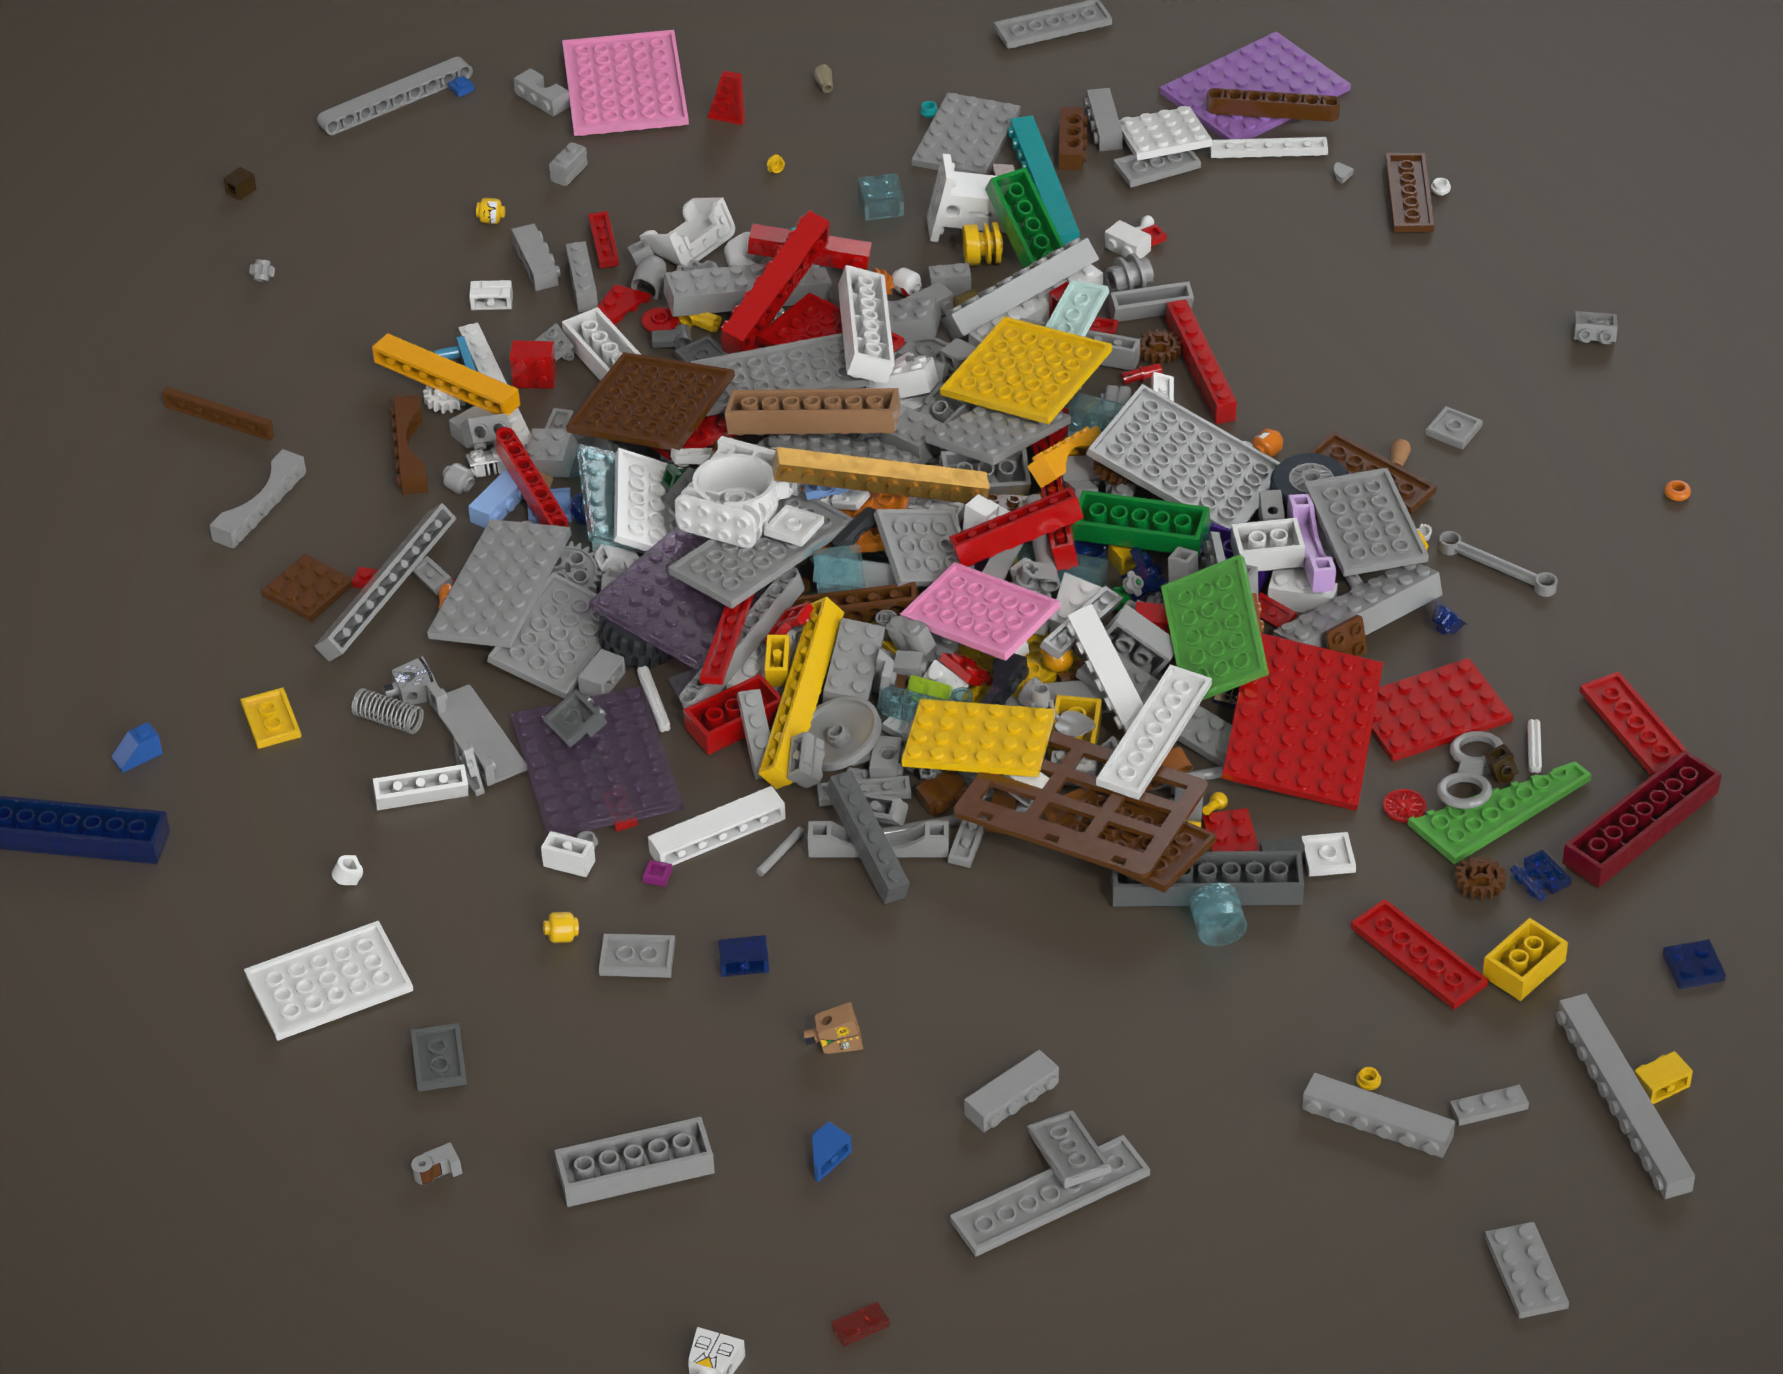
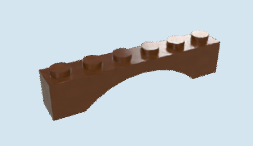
M419 394L394 397L395 406H391L392 418H396L392 419L393 432H397L393 433L394 445H398L394 447L395 459H399L395 460L396 472L400 473L396 474L398 487L402 486L403 495L428 492L425 462L419 459L408 446L412 435L422 424Z

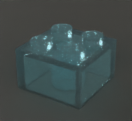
M897 173L858 178L859 199L865 221L904 216V196Z
M859 544L813 550L818 594L865 588Z

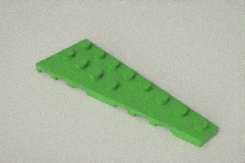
M1575 761L1554 768L1548 774L1533 775L1528 781L1522 783L1516 781L1511 783L1510 787L1501 790L1499 788L1492 789V795L1489 800L1479 807L1458 809L1447 805L1445 809L1436 812L1430 810L1427 811L1426 815L1418 818L1410 817L1408 819V826L1455 865L1591 781L1592 774Z

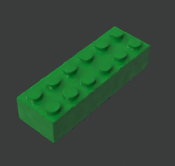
M1026 167L990 178L985 191L1023 269L1054 250L1063 247L1064 244Z
M1082 490L1079 505L1083 519L1071 524L1074 540L1173 553L1177 547L1197 551L1198 557H1201L1211 526L1209 507Z

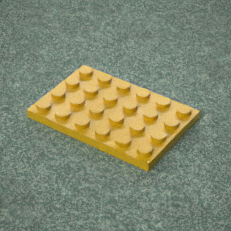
M920 699L901 759L902 767L1039 777L1055 719V709Z

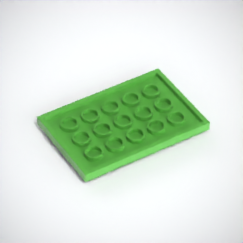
M1241 554L1161 586L1177 667L1212 678V685L1202 701L1269 675L1246 563Z

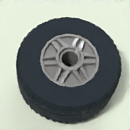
M1316 453L1298 454L1285 459L1276 466L1270 478V490H1281L1284 516L1287 519L1288 495L1306 494L1304 489L1305 482L1347 475L1349 472L1340 462L1332 457Z

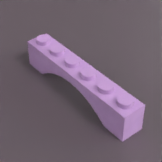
M1309 494L1288 495L1286 517L1287 519L1297 518L1305 545L1304 570L1312 592L1318 593L1334 591L1336 568L1332 557H1328L1321 546L1312 499Z

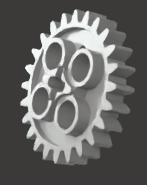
M571 541L569 546L565 545L555 564L558 566H554L550 575L553 572L597 593V587H601L603 572L594 557L595 551L589 553L588 546L581 549V543L575 547L573 546V541Z

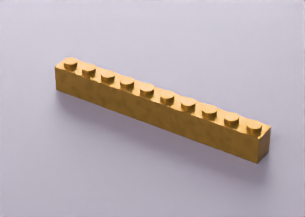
M783 447L776 448L772 461L774 481L961 503L970 502L978 494L987 499L990 491L987 472Z

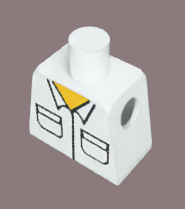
M698 1327L688 1360L689 1374H733L745 1357L744 1340Z

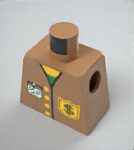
M851 1002L817 1013L815 1015L816 1028L803 1031L806 1045L821 1042L823 1052L826 1054L863 1049L860 1028Z

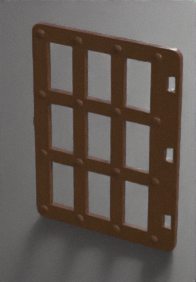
M1051 730L1048 745L1069 753L1061 764L1043 759L1040 772L1051 776L1043 789L1001 776L1000 774L979 772L954 806V815L959 819L1137 878H1147L1151 875L1206 793L1208 783L1205 779L1161 765L1152 779L1185 789L1179 801H1171L1144 792L1139 800L1097 786V776L1076 770L1083 757L1106 764L1114 752L1113 749ZM1068 781L1110 796L1100 808L1060 795L1058 792ZM990 787H994L1033 800V803L1024 814L982 800ZM1126 800L1169 815L1162 826L1158 827L1118 814L1117 811ZM1052 806L1091 819L1092 822L1085 832L1082 833L1040 818L1046 809ZM982 815L991 818V821L979 817ZM1110 825L1152 839L1144 852H1140L1100 839L1099 837L1106 827ZM1048 837L1057 840L1058 842L1055 843L1052 841L1046 840V838ZM1113 860L1124 862L1125 865L1115 863Z

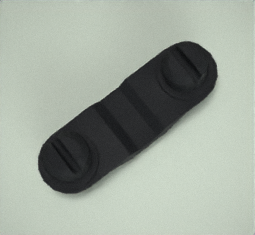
M872 507L865 508L833 539L831 549L834 554H837L840 558L846 557L851 551L850 548L864 532H867L870 528L877 527L873 515L876 509Z

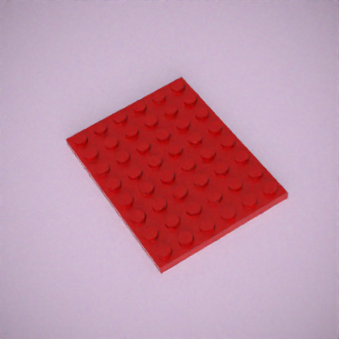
M1260 633L1269 675L1239 687L1221 779L1357 811L1383 662Z

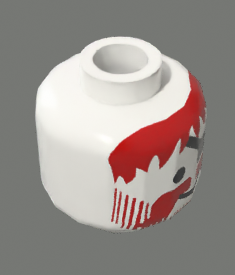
M904 267L892 274V282L895 286L893 288L894 291L908 297L921 289V278L918 273Z

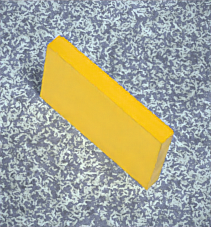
M284 687L240 699L257 749L301 737V731Z

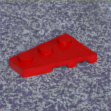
M614 284L597 307L615 325L623 319V315L629 311H636L641 303L651 301V294Z

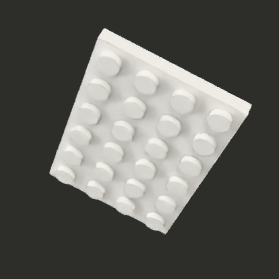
M618 448L615 453L614 541L676 561L698 548V535L681 530L676 523L675 507L664 501V495L668 490L661 482L668 463Z
M379 921L244 969L250 987L277 1041L413 991V985Z

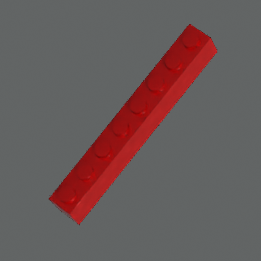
M1187 300L1167 302L1166 323L1170 331L1174 332V337L1179 336V341L1182 342L1181 354L1215 424L1236 421L1237 401Z

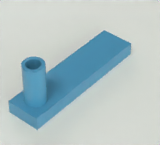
M464 336L456 337L457 346L434 350L435 354L449 360L460 358L462 365L475 370Z

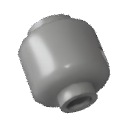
M460 463L448 465L442 473L444 477L443 484L457 494L469 492L475 482L473 472Z

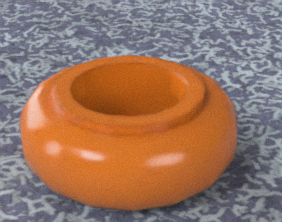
M1673 480L1666 484L1664 493L1670 500L1684 501L1690 497L1691 488L1684 481Z

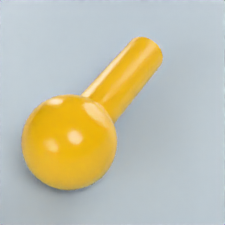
M1222 792L1213 793L1210 796L1209 803L1203 807L1202 812L1205 815H1209L1215 809H1224L1228 803L1227 796Z

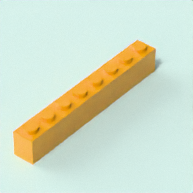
M387 333L372 346L374 363L492 414L506 413L508 417L520 406L519 390L402 340L399 337Z

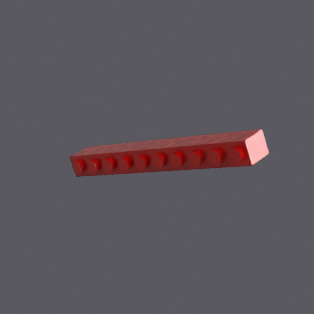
M1053 433L1033 444L1035 456L1055 445ZM1062 475L1041 488L1042 498L1064 490ZM1066 525L1055 532L1049 533L1057 571L1079 566L1071 525Z

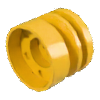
M998 222L991 223V231H989L988 223H984L982 232H979L977 224H964L962 227L965 263H969V266L980 265L981 256H984L986 263L991 264V255H993L995 264L1001 263L1003 241Z

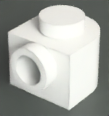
M356 855L341 856L332 870L333 879L341 885H357L363 875V868L359 864Z

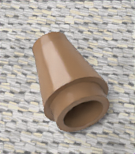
M1396 439L1390 446V461L1402 468L1411 452L1410 443L1407 440Z

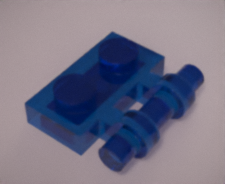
M1544 850L1524 858L1523 865L1525 867L1520 868L1515 864L1510 869L1514 874V879L1519 884L1523 883L1527 887V892L1539 901H1543L1547 896L1543 891L1544 889L1554 894L1570 886L1572 878ZM1534 876L1537 881L1534 882L1530 877Z

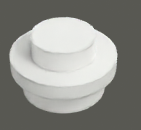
M1436 178L1431 184V191L1437 195H1445L1451 190V185L1445 178Z

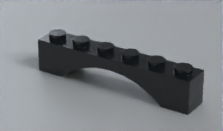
M1013 653L1006 661L1000 658H996L993 661V681L991 687L978 703L1005 705L1008 698L1016 692L1021 682L1028 677L1027 657Z

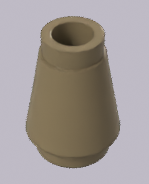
M825 64L817 66L814 70V78L823 92H831L833 90L831 68Z

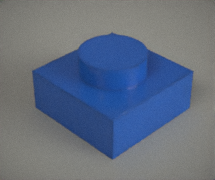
M465 76L448 82V88L457 97L475 91L474 84Z

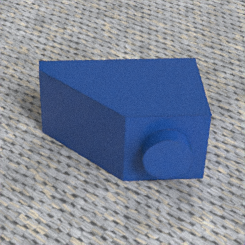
M149 722L128 731L111 756L112 761L123 773L163 754L158 733Z
M829 1121L822 1128H818L812 1136L815 1180L817 1182L822 1180L852 1152L851 1136Z

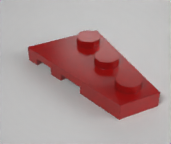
M729 71L722 73L707 119L743 125L745 122L742 74Z

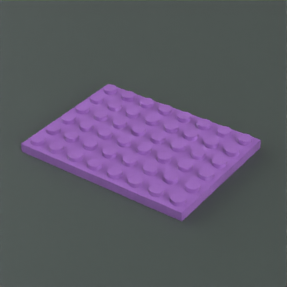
M1274 32L1161 86L1160 94L1178 107L1190 106L1201 124L1222 140L1252 139L1291 119L1211 114L1206 110L1207 91L1209 89L1223 88L1332 95L1338 97L1350 91L1351 84L1284 36Z

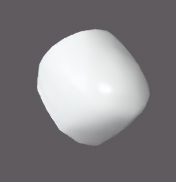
M744 232L736 236L725 246L724 254L729 267L759 264L763 260V256L747 254L750 232Z

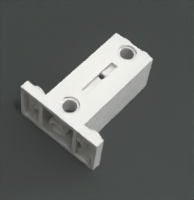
M943 154L926 216L930 241L938 242L940 234L944 232V227L962 228L964 224H977L978 229L982 231L983 224L988 223L989 231H991V223L998 222L1000 232L1006 233L985 191L990 178L996 176L954 171L955 164L951 161V155Z

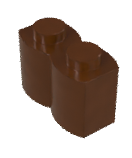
M948 770L937 778L928 779L920 783L916 787V798L930 816L942 814L949 807L956 805L969 785L957 771Z

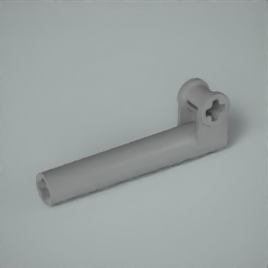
M1038 494L1029 495L1025 498V504L1042 499V497ZM1049 533L1032 541L1036 562H1024L1022 571L1015 577V582L1018 586L1045 592H1052L1060 587Z

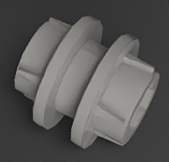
M1135 253L1127 255L1126 261L1122 257L1115 258L1113 266L1106 269L1107 282L1112 292L1146 288L1147 283L1154 281L1152 265L1148 258H1139Z

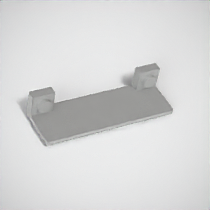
M435 681L427 684L429 703L453 738L462 734L467 742L470 741L473 744L478 771L487 787L528 770V766L471 685L468 684L446 693L443 688H439Z

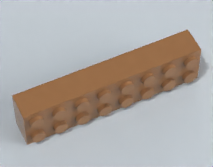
M899 388L732 390L726 407L725 418L728 434H736L738 436L744 434H889L896 432L901 413Z

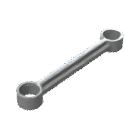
M1446 531L1441 533L1438 546L1441 553L1445 555L1459 553L1534 586L1535 592L1540 596L1549 597L1556 593L1558 579L1554 574L1549 572L1535 574L1461 542V536L1456 532ZM1542 583H1547V584H1550V585H1549V586H1545V585H1542Z

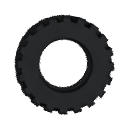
M632 586L631 589L627 587L619 590V593L616 591L604 601L603 607H601L598 626L600 646L606 651L624 657L625 666L628 667L633 665L637 666V668L643 666L652 668L656 667L657 664L662 665L668 659H672L681 646L684 615L680 609L681 607L676 601L673 602V598L670 595H664L663 591L659 589L652 590L648 586H645V588H639V586ZM640 623L649 625L654 629L642 631L627 625Z

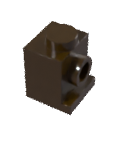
M1505 744L1484 753L1490 773L1498 783L1511 782L1514 779V775L1519 773L1514 760L1515 757Z

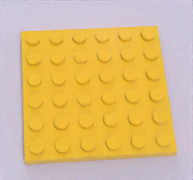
M1004 316L940 388V393L942 396L1050 424L1111 353L1112 344Z

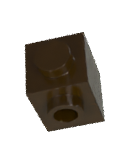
M242 167L237 168L223 178L226 194L239 201L256 190L254 174Z

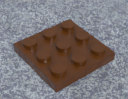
M304 554L265 586L261 592L262 597L312 622L353 587V578Z

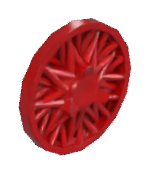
M665 307L650 309L641 318L643 328L650 333L657 330H673L679 324L678 316L673 317L670 308Z
M1409 789L1394 790L1388 793L1383 802L1385 814L1389 818L1402 823H1408V819L1412 816L1414 818L1424 816L1427 808L1426 801L1422 795Z

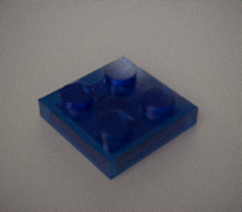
M1709 939L1663 948V956L1679 989L1725 981L1726 973Z

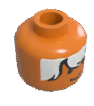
M1265 429L1253 438L1252 446L1273 458L1282 450L1283 438L1278 431Z

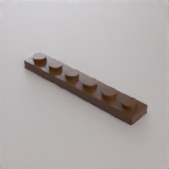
M167 386L162 391L166 408L270 441L274 437L272 420Z

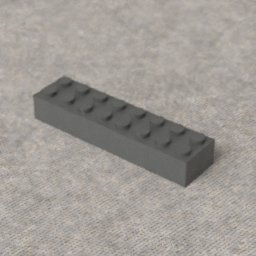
M1301 851L1205 852L1165 893L1111 869L1113 907L1303 905L1304 879Z

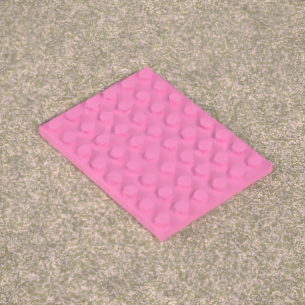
M674 30L562 40L574 136L689 125Z

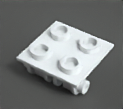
M492 447L489 451L473 450L470 454H466L470 467H474L470 468L476 478L486 476L484 464H486L488 476L490 475V463L493 465L494 475L497 474L495 462H497L499 474L505 469L507 470L495 447Z

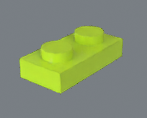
M911 675L904 696L920 701V699L948 701L953 687Z

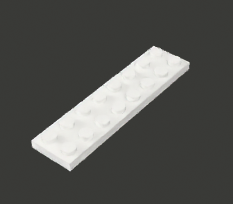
M1170 664L1096 778V785L1139 800L1211 687L1212 678Z

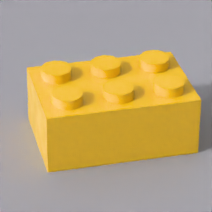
M1057 695L1055 710L1060 717L1065 711H1076L1086 715L1095 722L1096 727L1075 738L1097 745L1102 717V699ZM1054 719V723H1053V726H1052V730H1053V731H1056V730H1055V724H1056V722H1058V721L1055 720V719ZM1049 746L1048 761H1051L1053 750L1060 751L1061 749Z
M1529 918L1485 956L1482 975L1502 990L1522 1001L1566 961L1568 942Z

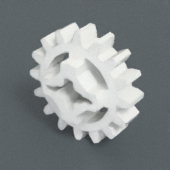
M426 385V390H423L424 403L427 404L428 409L433 408L434 412L441 410L442 414H444L446 410H449L450 413H453V409L460 410V405H466L465 401Z

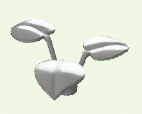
M1034 676L1020 692L1019 704L1022 707L1047 708L1050 706V709H1055L1056 693L1047 684L1042 683ZM1055 710V720L1058 721L1055 724V730L1059 733L1078 737L1096 727L1095 722L1082 713L1065 711L1060 717Z

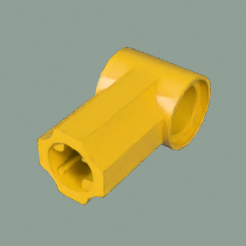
M709 312L678 316L682 324L689 325V327L696 325L711 332H716L722 323L720 316Z

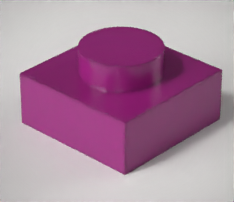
M649 860L643 874V883L666 887L673 871L672 864Z

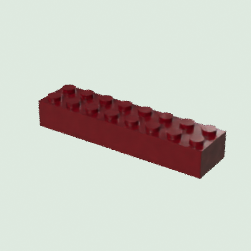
M1684 750L1565 843L1562 864L1597 888L1601 887L1718 794L1722 773Z

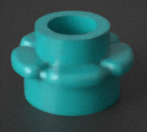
M933 101L923 102L920 113L926 118H933L938 111L937 104Z

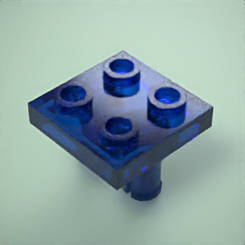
M1137 546L1130 550L1136 567L1130 571H1134L1136 576H1140L1144 581V585L1141 588L1142 594L1140 596H1136L1135 593L1130 594L1134 601H1137L1149 592H1154L1155 594L1160 592L1161 598H1163L1161 586L1168 584V582L1161 576L1163 574L1162 568L1157 562L1152 563V558L1146 551L1142 552ZM1127 573L1122 575L1123 580L1128 577Z

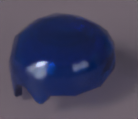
M586 492L575 494L569 506L571 517L580 525L594 524L599 518L597 500L595 497L587 496L588 493Z
M1080 540L1075 542L1078 564L1082 567L1094 568L1106 560L1107 550L1105 544Z

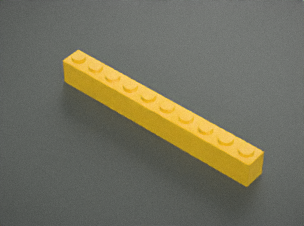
M828 597L811 603L814 609L810 613V620L803 627L758 772L776 789L793 783L787 779L791 737L802 732H808L811 727L813 714L822 691L823 681L827 674L826 671L832 658V651L844 612Z

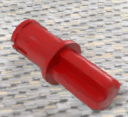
M1160 363L1146 367L1138 366V369L1121 372V379H1124L1122 381L1124 385L1137 381L1145 382V379L1152 377L1153 372L1163 374V369Z

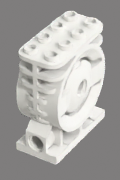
M721 436L718 439V450L710 460L697 468L693 475V481L675 499L676 523L681 530L743 548H752L756 540L764 532V527L777 515L778 501L789 498L791 495L798 496L801 492V484L774 481L772 461L776 450Z

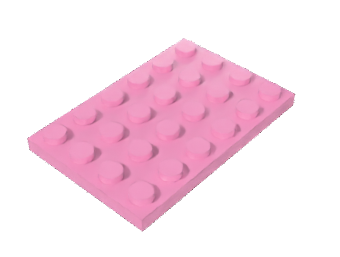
M954 562L900 616L907 617L910 621H922L926 623L929 631L1006 661L1060 608L1059 600Z

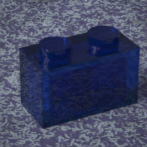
M766 935L718 940L722 977L769 972Z

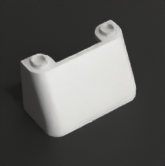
M723 197L692 198L683 207V216L685 218L683 224L668 234H658L655 230H648L639 237L641 240L646 239L653 253L675 265L688 266L690 260H701L730 239L735 233V224Z

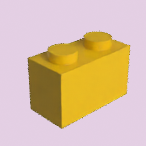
M767 635L765 678L772 687H785L791 662L790 635Z
M1675 1051L1667 1055H1661L1655 1061L1646 1065H1640L1634 1070V1074L1652 1104L1690 1087L1693 1070Z

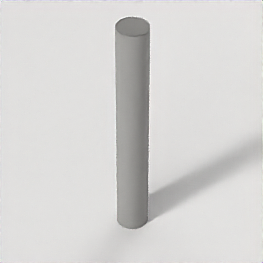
M797 827L756 869V873L759 876H763L805 833L804 829Z

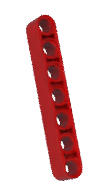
M509 427L499 428L496 431L495 450L538 522L543 525L568 527L569 521L514 430Z

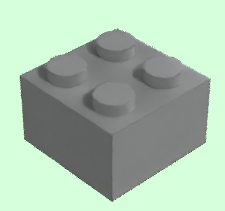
M532 428L526 451L539 471L551 477H569L579 445L575 435L568 433L567 429Z

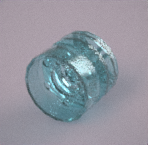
M1208 884L1198 889L1190 898L1189 905L1195 920L1198 936L1206 945H1228L1240 939L1246 932L1247 922L1241 908L1239 895L1230 884Z

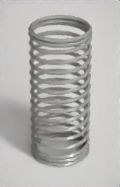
M361 688L356 692L351 706L352 713L358 717L366 718L367 720L375 721L376 723L384 724L409 734H414L419 730L424 716L422 707L411 705L410 703L407 704L401 700L398 701V699L389 698V696L381 695L365 688ZM365 691V694L363 695L360 702L359 712H357V703L359 697L362 694V692ZM371 696V701H370L369 707H368V709L366 710V708H367V706H368V703H369V697ZM376 697V700H375V703H374V707H373L372 711L370 712V708H371L372 702H373L374 698ZM380 699L378 709L375 713V707L377 705L378 700ZM384 701L383 709L379 715L381 704ZM389 701L387 711L383 717L385 706ZM393 703L391 714L388 717L389 709L391 707V704ZM397 705V711L395 713L394 718L392 719L394 709ZM402 706L400 716H399L398 720L396 721L398 711H399L400 707ZM406 708L405 716L401 722L403 711ZM417 709H419V717L417 723L414 726V728L410 730V727L413 725L415 721ZM410 710V713H409V715H408V717H407V721H406V724H405L406 716H407V714H408V711Z

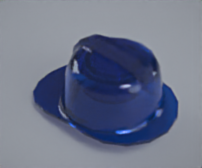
M1434 598L1437 607L1432 616V621L1436 624L1437 632L1442 635L1447 633L1456 634L1464 625L1468 626L1453 609Z

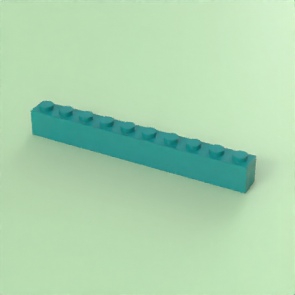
M1031 115L1011 118L1010 127L1007 128L1008 137L1012 138V146L1016 150L1017 160L1021 161V169L1027 168L1065 245L1079 238L1080 232L1034 117Z

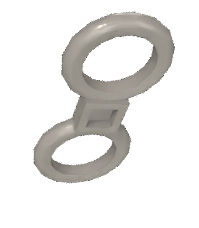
M1471 731L1463 733L1453 740L1450 745V754L1455 761L1460 763L1457 773L1449 774L1437 785V795L1443 803L1458 809H1471L1479 807L1489 800L1492 795V785L1483 777L1484 767L1488 766L1485 757L1467 756L1461 752L1460 748L1464 744L1473 741L1486 742L1496 748L1503 744L1499 737L1488 732ZM1469 782L1478 785L1482 792L1475 797L1461 799L1450 795L1447 789L1456 783Z

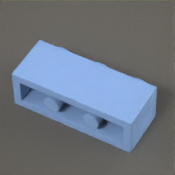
M505 469L468 506L470 522L486 528L490 519L503 520L522 499H525L508 470Z

